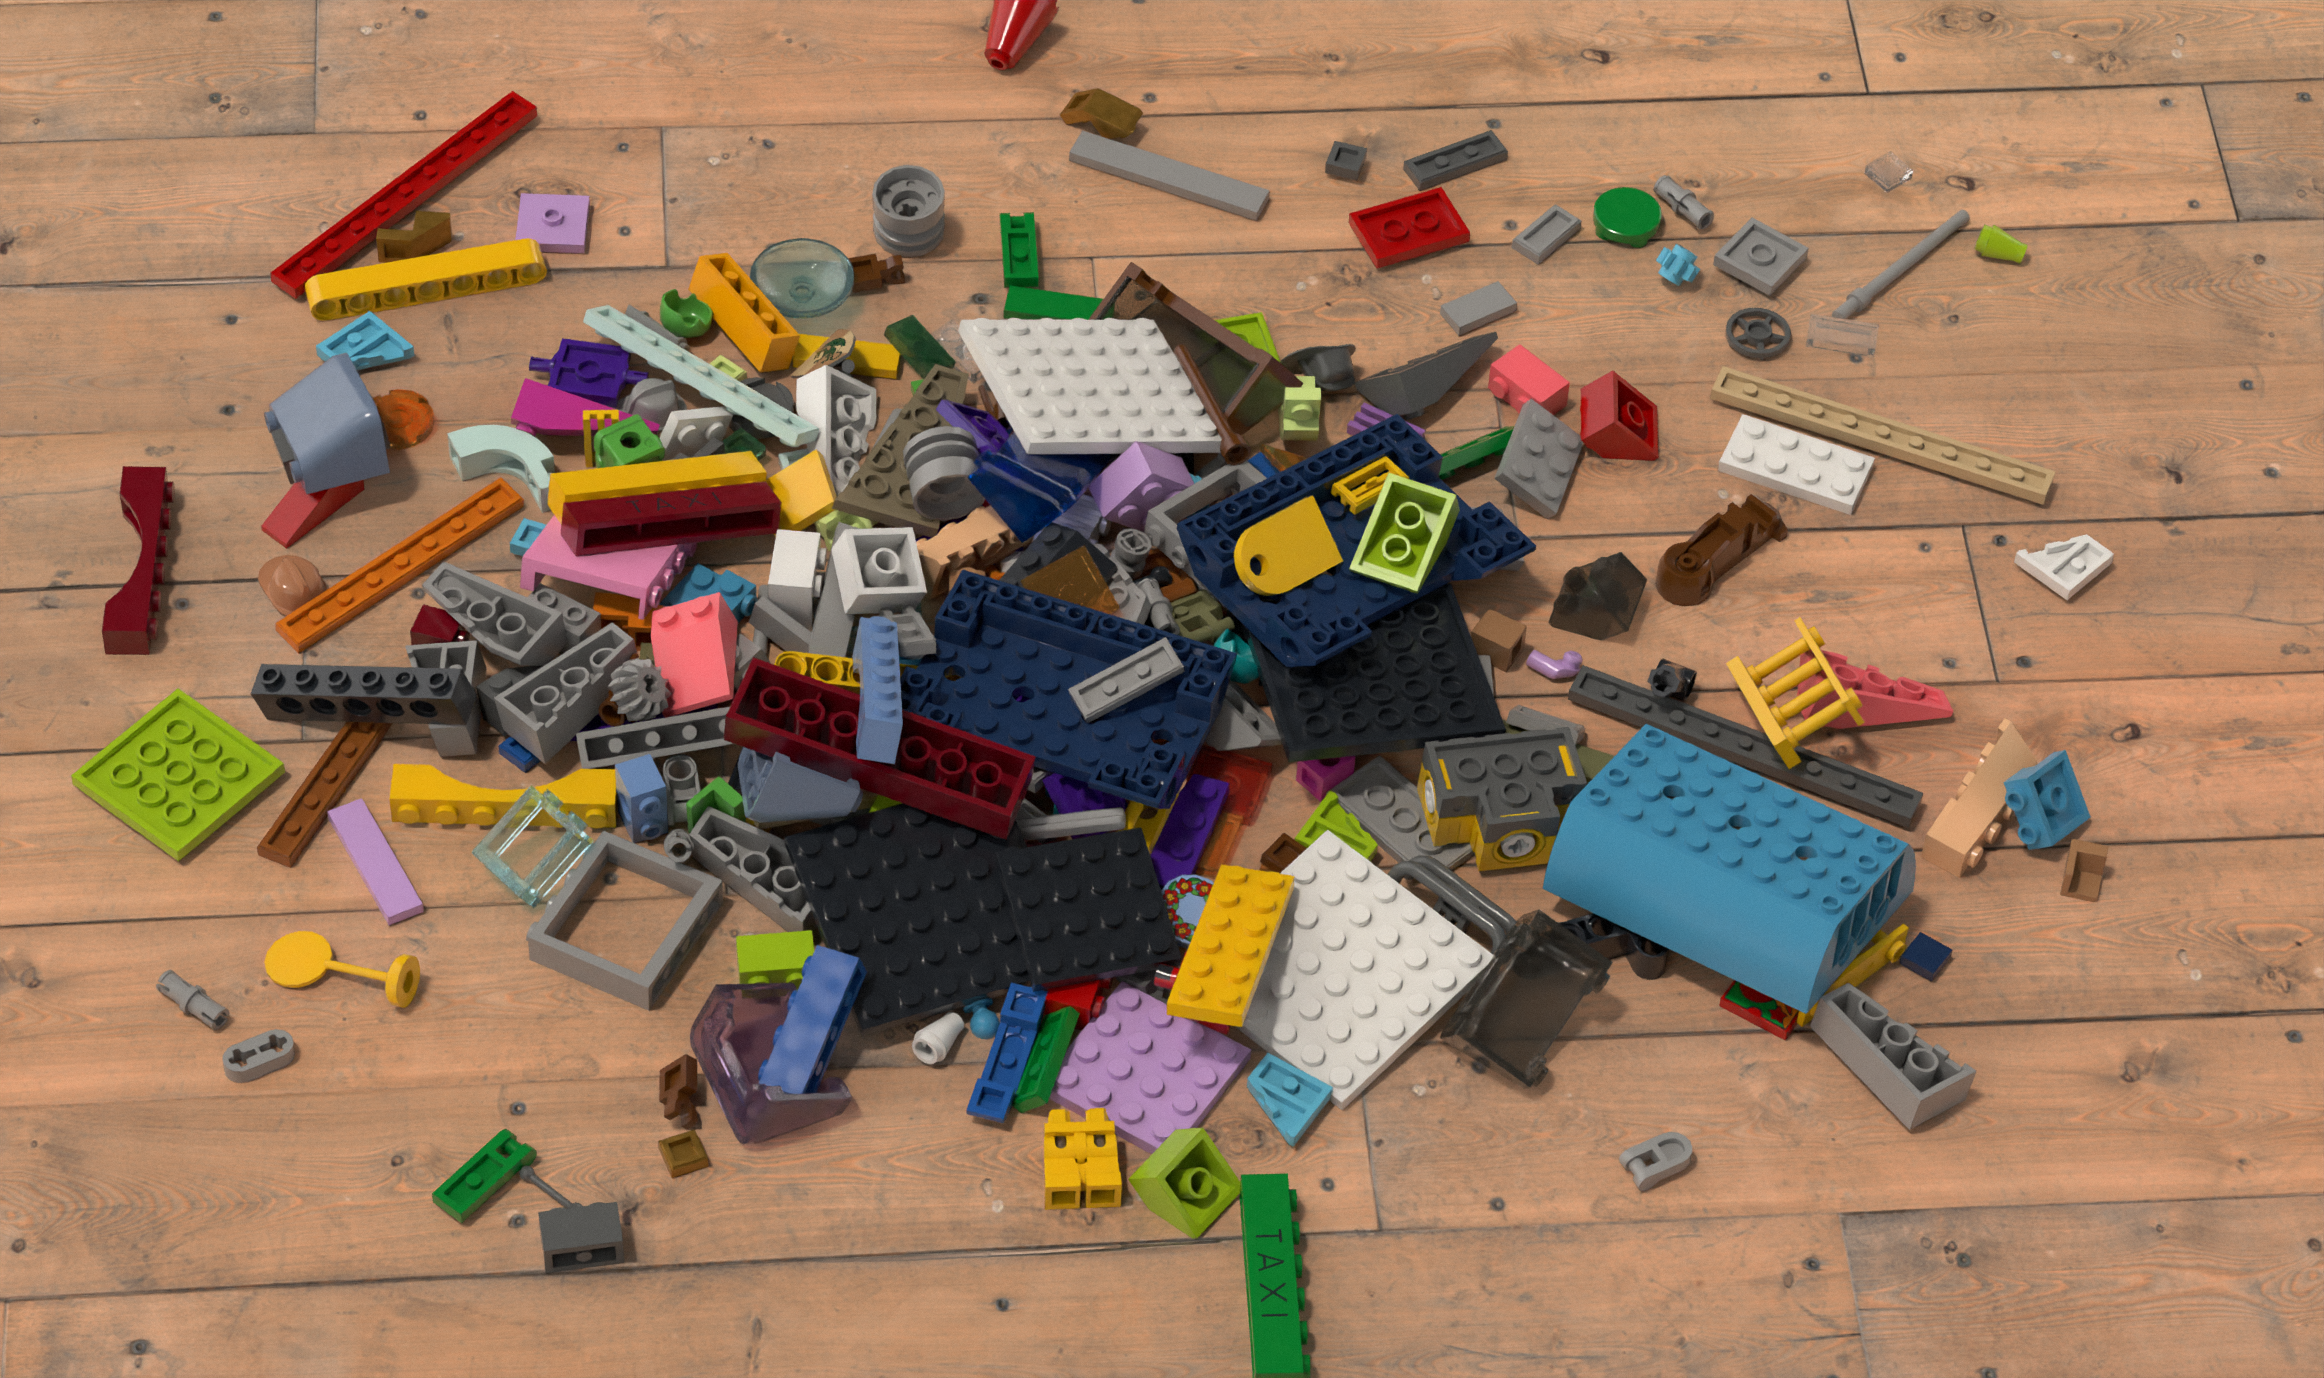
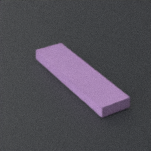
M361 798L327 811L328 820L387 924L392 925L422 913L423 904L363 799Z

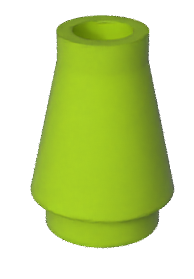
M1984 224L1974 250L1982 252L1981 256L2014 261L2020 264L2028 245L2020 242L1996 225L1990 227Z

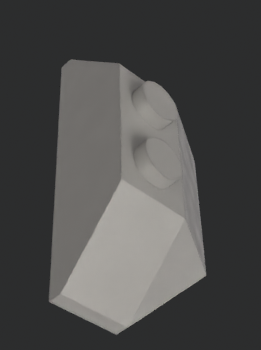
M1230 680L1222 709L1205 740L1206 743L1214 750L1221 752L1282 745L1275 722L1236 682Z

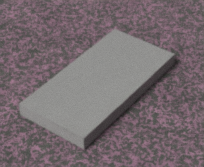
M1380 755L1329 790L1335 792L1339 797L1338 803L1347 814L1352 813L1360 822L1361 829L1368 832L1378 846L1398 863L1409 861L1418 855H1425L1437 859L1453 871L1475 855L1470 842L1457 844V842L1447 843L1442 846L1433 845L1417 787Z

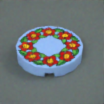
M1181 875L1169 881L1161 890L1177 945L1188 949L1214 884L1210 879L1198 875Z

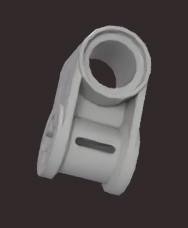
M685 754L669 757L663 767L667 795L668 827H673L676 822L687 821L686 803L701 791L697 765L690 756Z

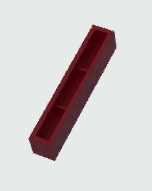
M766 481L563 503L561 536L575 556L776 534L777 529H779L782 502Z

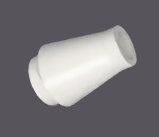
M947 1012L942 1018L916 1032L912 1042V1049L917 1058L927 1064H934L944 1060L958 1034L964 1028L962 1018L954 1012Z

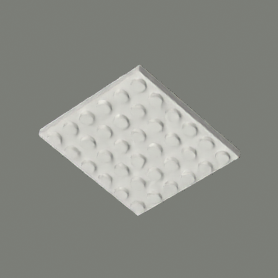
M986 318L961 320L958 332L1027 454L1124 453L1135 441L1167 453H1221L1220 445L1222 439L1216 430V426L1208 416L1183 368L1154 320L1138 318L1136 320H1117L1114 318H1106L1104 320H1085L1083 318H1074L1072 320H1054L1051 318H1042L1040 320H1021L1019 318H1009L1008 320H989Z
M1327 830L1280 873L1295 876L1294 890L1243 1026L1235 1027L1268 1053L1332 1086L1333 1092L1329 1101L1343 1110L1496 965V957Z

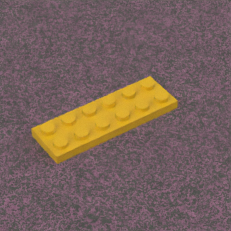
M1221 864L1168 998L1167 1015L1237 1027L1243 1026L1293 893L1295 876Z

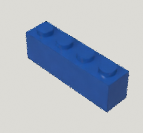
M817 945L813 956H808L802 969V982L799 989L794 990L789 998L786 1020L783 1025L781 1024L777 1027L773 1037L774 1048L769 1060L765 1059L759 1070V1085L768 1097L808 1110L810 1109L867 973L858 957Z

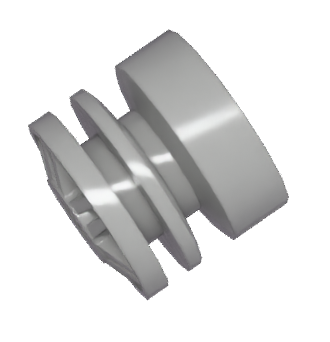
M913 165L893 167L882 173L874 183L872 193L874 211L873 232L876 242L885 251L894 255H901L902 257L921 256L934 250L942 241L945 230V191L941 180L932 171Z
M936 427L921 432L908 441L903 450V460L907 478L910 482L913 506L921 516L931 520L939 519L942 521L958 519L970 514L983 504L987 497V487L983 469L980 467V456L977 451L976 439L969 431L960 427Z

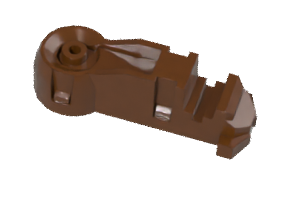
M1752 494L1746 498V502L1742 504L1741 508L1733 502L1730 503L1725 514L1721 515L1718 512L1706 521L1688 541L1674 544L1666 550L1659 560L1655 585L1658 593L1664 600L1684 607L1704 602L1711 594L1713 582L1771 538L1781 542L1787 537L1788 528L1782 521L1779 511Z

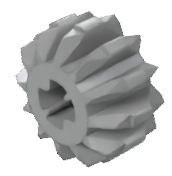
M637 658L635 660H628L611 673L612 682L607 687L613 692L614 696L610 701L617 703L618 714H626L629 722L639 720L640 722L649 721L656 718V715L668 707L667 698L671 695V692L665 687V684L669 679L662 678L661 667H653L650 659L640 660Z

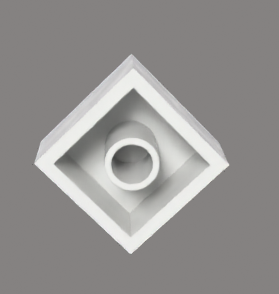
M913 527L845 529L831 549L845 614L880 613V609L889 607L892 613L902 611L903 605H912L915 610L927 593Z
M777 529L768 581V600L812 632L819 603L818 597L821 595L825 572L821 570L826 568L827 548H821L820 533Z

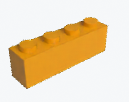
M728 253L699 256L688 290L695 294L698 300L708 304L713 311V319L760 373L789 369L800 338L798 332Z

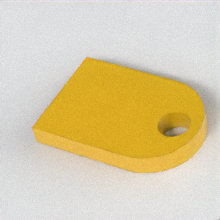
M1313 495L1246 529L1239 537L1234 551L1235 567L1241 581L1251 591L1264 596H1273L1287 592L1343 562ZM1252 557H1256L1261 563V573L1259 576L1251 571L1250 560Z

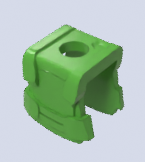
M639 414L598 431L594 437L596 468L662 461L665 457V448L660 438L652 433ZM632 437L631 445L633 448L624 447L621 441Z

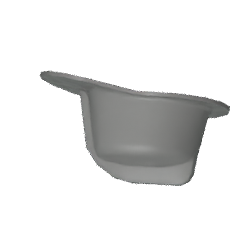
M657 378L644 379L638 382L630 395L618 401L617 408L611 407L631 415L639 414L643 419L660 424L658 432L664 429L671 411L687 410L684 400L676 393L672 380L664 381ZM628 437L623 440L631 441L632 437Z

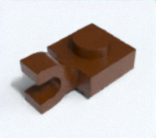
M876 253L842 259L848 293L883 288L882 280L884 279L890 284L905 283L901 255L891 256L879 261L877 260Z
M688 1054L662 1068L659 1075V1102L666 1105L664 1118L672 1120L680 1115L681 1127L686 1130L698 1123L697 1111L689 1100V1096L697 1092V1059Z

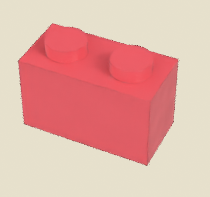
M1519 344L1491 364L1488 388L1496 397L1503 399L1516 409L1519 414L1523 404L1531 398L1553 415L1567 406L1570 382Z

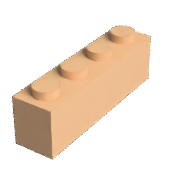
M1021 489L1016 492L1009 490L1003 493L989 507L980 506L973 510L967 516V519L960 523L951 522L947 524L933 538L918 540L916 544L927 590L925 595L930 600L948 590V576L951 571H958L965 567L984 570L988 566L1011 555L1017 549L1029 545L1033 542L1035 531L1044 530L1049 524L1050 517L1030 492Z
M2006 718L1998 727L1999 733L1996 744L1987 743L1981 752V759L1974 773L1968 771L1957 791L1956 798H1950L1925 837L1921 857L1959 878L1969 866L1974 868L1977 865L1986 843L1993 844L2001 831L2003 821L2005 819L2010 821L2015 815L2014 810L2010 809L2006 804L2005 795L2007 791L2003 782L2022 768L2035 766L2038 762L2013 723Z

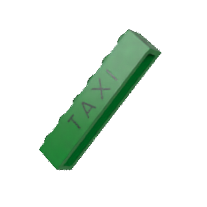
M1288 1173L1242 1174L1239 1201L1252 1378H1310L1309 1354L1302 1355V1345H1307L1308 1342L1307 1321H1300L1299 1311H1305L1304 1287H1297L1296 1278H1302L1301 1254H1294V1245H1299L1300 1241L1299 1222H1292L1291 1213L1297 1212L1296 1189H1289Z

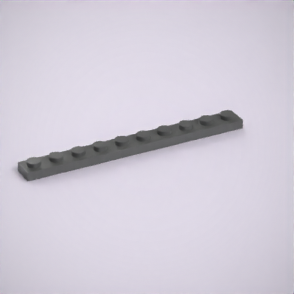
M1584 665L1569 689L1568 700L1640 727L1648 724L1709 753L1908 828L1922 802L1923 792L1800 746L1794 749L1802 762L1788 769L1767 734L1670 697L1663 698L1657 696L1651 690Z

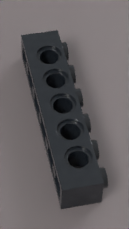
M261 664L250 693L267 720L467 725L477 696L462 669Z

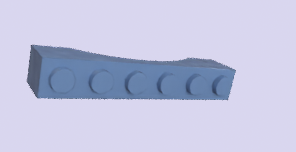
M873 616L871 618L860 617L853 651V673L860 674V705L856 738L857 758L895 764L903 726L897 622H891L889 619L881 616Z

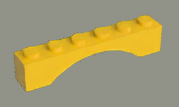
M393 764L389 797L392 822L407 824L441 823L445 825L478 824L483 826L516 825L524 827L530 825L554 826L558 828L565 826L591 827L596 829L603 827L616 828L617 793L615 769H579L562 779L546 785L527 789L499 790L462 783L443 774L432 765Z

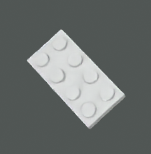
M1742 414L1719 461L1718 471L1851 515L1871 473L1875 458Z

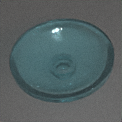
M797 238L778 242L761 252L753 262L750 279L783 316L808 319L836 310L849 298L854 285V271L847 256L835 246L820 240Z

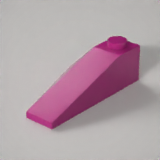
M525 378L511 416V424L516 425V429L527 432L534 437L536 433L542 435L584 436L583 410L617 409ZM619 410V422L633 416ZM591 419V435L595 436L598 432L597 419ZM605 419V428L611 426L612 420ZM643 419L652 433L657 435L660 424Z

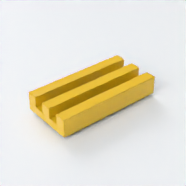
M583 410L586 467H593V462H596V452L592 451L591 419H597L598 431L605 428V419H611L612 425L619 422V410Z
M1384 456L1334 483L1331 494L1335 497L1340 495V502L1344 506L1350 504V511L1355 515L1377 502L1388 473L1409 479V476L1387 456ZM1387 469L1389 470L1388 472L1382 474L1381 476L1376 477V475L1382 473L1383 471H1385V470H1387ZM1365 482L1364 485L1358 487L1357 489H1355V490H1353V491H1350V489H1352V488L1356 487L1357 485H1359V484Z

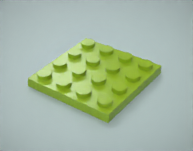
M177 688L71 775V779L75 787L179 862L283 775L285 767L282 761Z

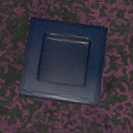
M1920 932L1901 955L1899 964L1932 982L1951 958L1953 950Z

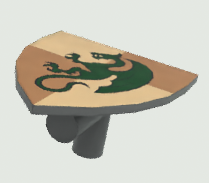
M838 329L790 376L792 378H800L828 365L853 378L850 373L854 370V362L846 358L851 355L854 349L856 337L850 330Z

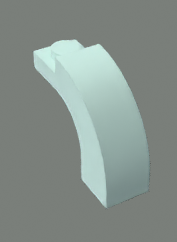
M478 425L447 433L449 457L462 481L488 473L510 474L519 478L527 485L542 513L551 510L547 503L550 474L555 473L554 456L539 439L522 430L501 425Z

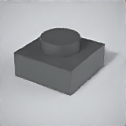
M1334 141L1326 161L1325 173L1357 181L1366 160L1367 148Z

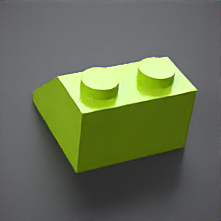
M1204 1128L1176 1129L1128 1179L1150 1211L1193 1239L1198 1238L1240 1193V1180Z

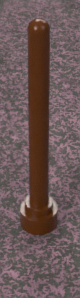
M1183 344L1177 345L1174 349V354L1222 439L1220 452L1227 464L1233 466L1244 463L1251 455V447L1246 438L1238 433H1234L1188 348Z

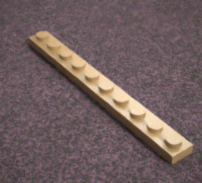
M1722 366L1711 390L1710 399L2042 505H2044L2054 481L2056 471Z

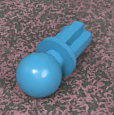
M992 998L978 1000L963 1008L965 1013L973 1012L970 1029L977 1038L990 1039L996 1036L1000 1020L994 1012L987 1009V1007L993 1004Z

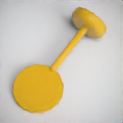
M297 931L281 937L269 948L264 961L267 975L274 983L283 987L299 988L310 985L322 978L328 969L385 981L387 1000L391 1005L402 1008L407 1007L413 1000L420 980V964L416 956L407 954L398 956L390 965L388 972L332 960V950L328 941L323 936L312 931Z

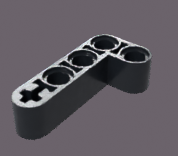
M1592 913L1522 934L1517 939L1513 968L1516 975L1521 979L1537 981L1625 955L1637 976L1646 980H1654L1661 977L1665 972L1669 949Z

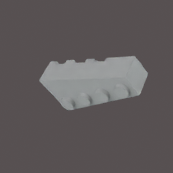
M610 623L494 697L503 730L546 764L576 733L583 729L599 713V706L609 696L608 692L610 689L607 686L612 682L611 673L628 661L633 653H637L634 639L614 623Z
M1850 983L1822 996L1810 1027L1909 1130L1966 1100L1976 1074L1975 1069L1966 1063L1962 1067L1948 1058L1950 1052L1938 1044L1932 1047L1916 1036L1918 1030L1908 1023L1902 1024L1887 1016L1889 1010Z

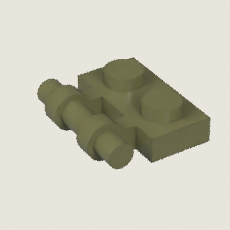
M1205 589L1171 602L1173 607L1172 615L1180 628L1179 636L1202 643L1208 640L1215 642L1226 628L1231 631L1235 629L1231 617L1222 619V606ZM1146 619L1144 625L1154 628L1152 622Z

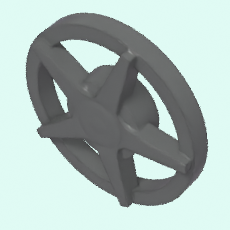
M1747 308L1736 312L1729 318L1725 334L1729 346L1745 356L1764 360V358L1776 356L1786 349L1790 341L1791 331L1787 321L1776 312L1764 308ZM1750 316L1765 317L1766 319H1756L1747 322L1743 318ZM1772 320L1782 328L1785 336L1772 333L1770 325ZM1737 323L1744 330V334L1734 338L1731 328ZM1749 343L1751 345H1754L1756 349L1746 347L1742 344ZM1768 343H1779V345L1773 348L1764 349V345Z

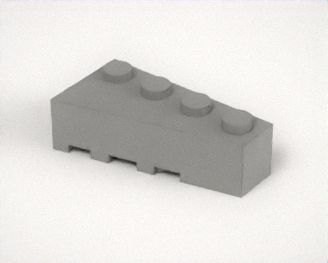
M708 806L689 834L690 840L694 844L693 858L787 932L812 930L813 934L817 925L784 845L785 840Z

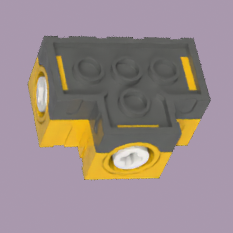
M1560 727L1555 730L1542 729L1523 731L1518 734L1505 733L1486 735L1481 738L1468 737L1449 739V741L1425 742L1417 791L1433 845L1442 846L1447 843L1457 842V844L1470 842L1472 851L1476 855L1478 871L1548 864L1557 831H1559L1571 801L1587 785V781L1570 728Z

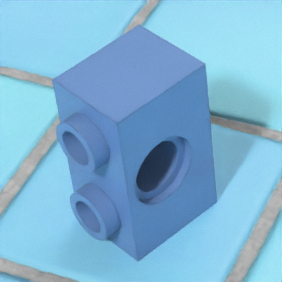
M644 755L616 764L617 811L632 842L652 840L668 833L666 785L651 755Z

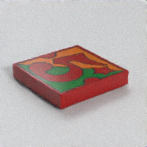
M1736 980L1731 983L1720 998V1007L1783 1040L1788 1038L1798 1024L1799 1010Z

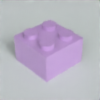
M1135 441L1088 485V488L1103 518L1144 532L1148 511L1190 487L1194 482L1181 457Z

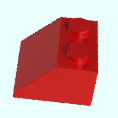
M1613 370L1580 389V437L1587 448L1594 450L1605 459L1654 461L1659 458L1657 405Z

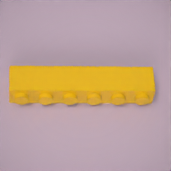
M752 451L551 473L547 505L561 524L563 503L763 482L766 481L767 472Z

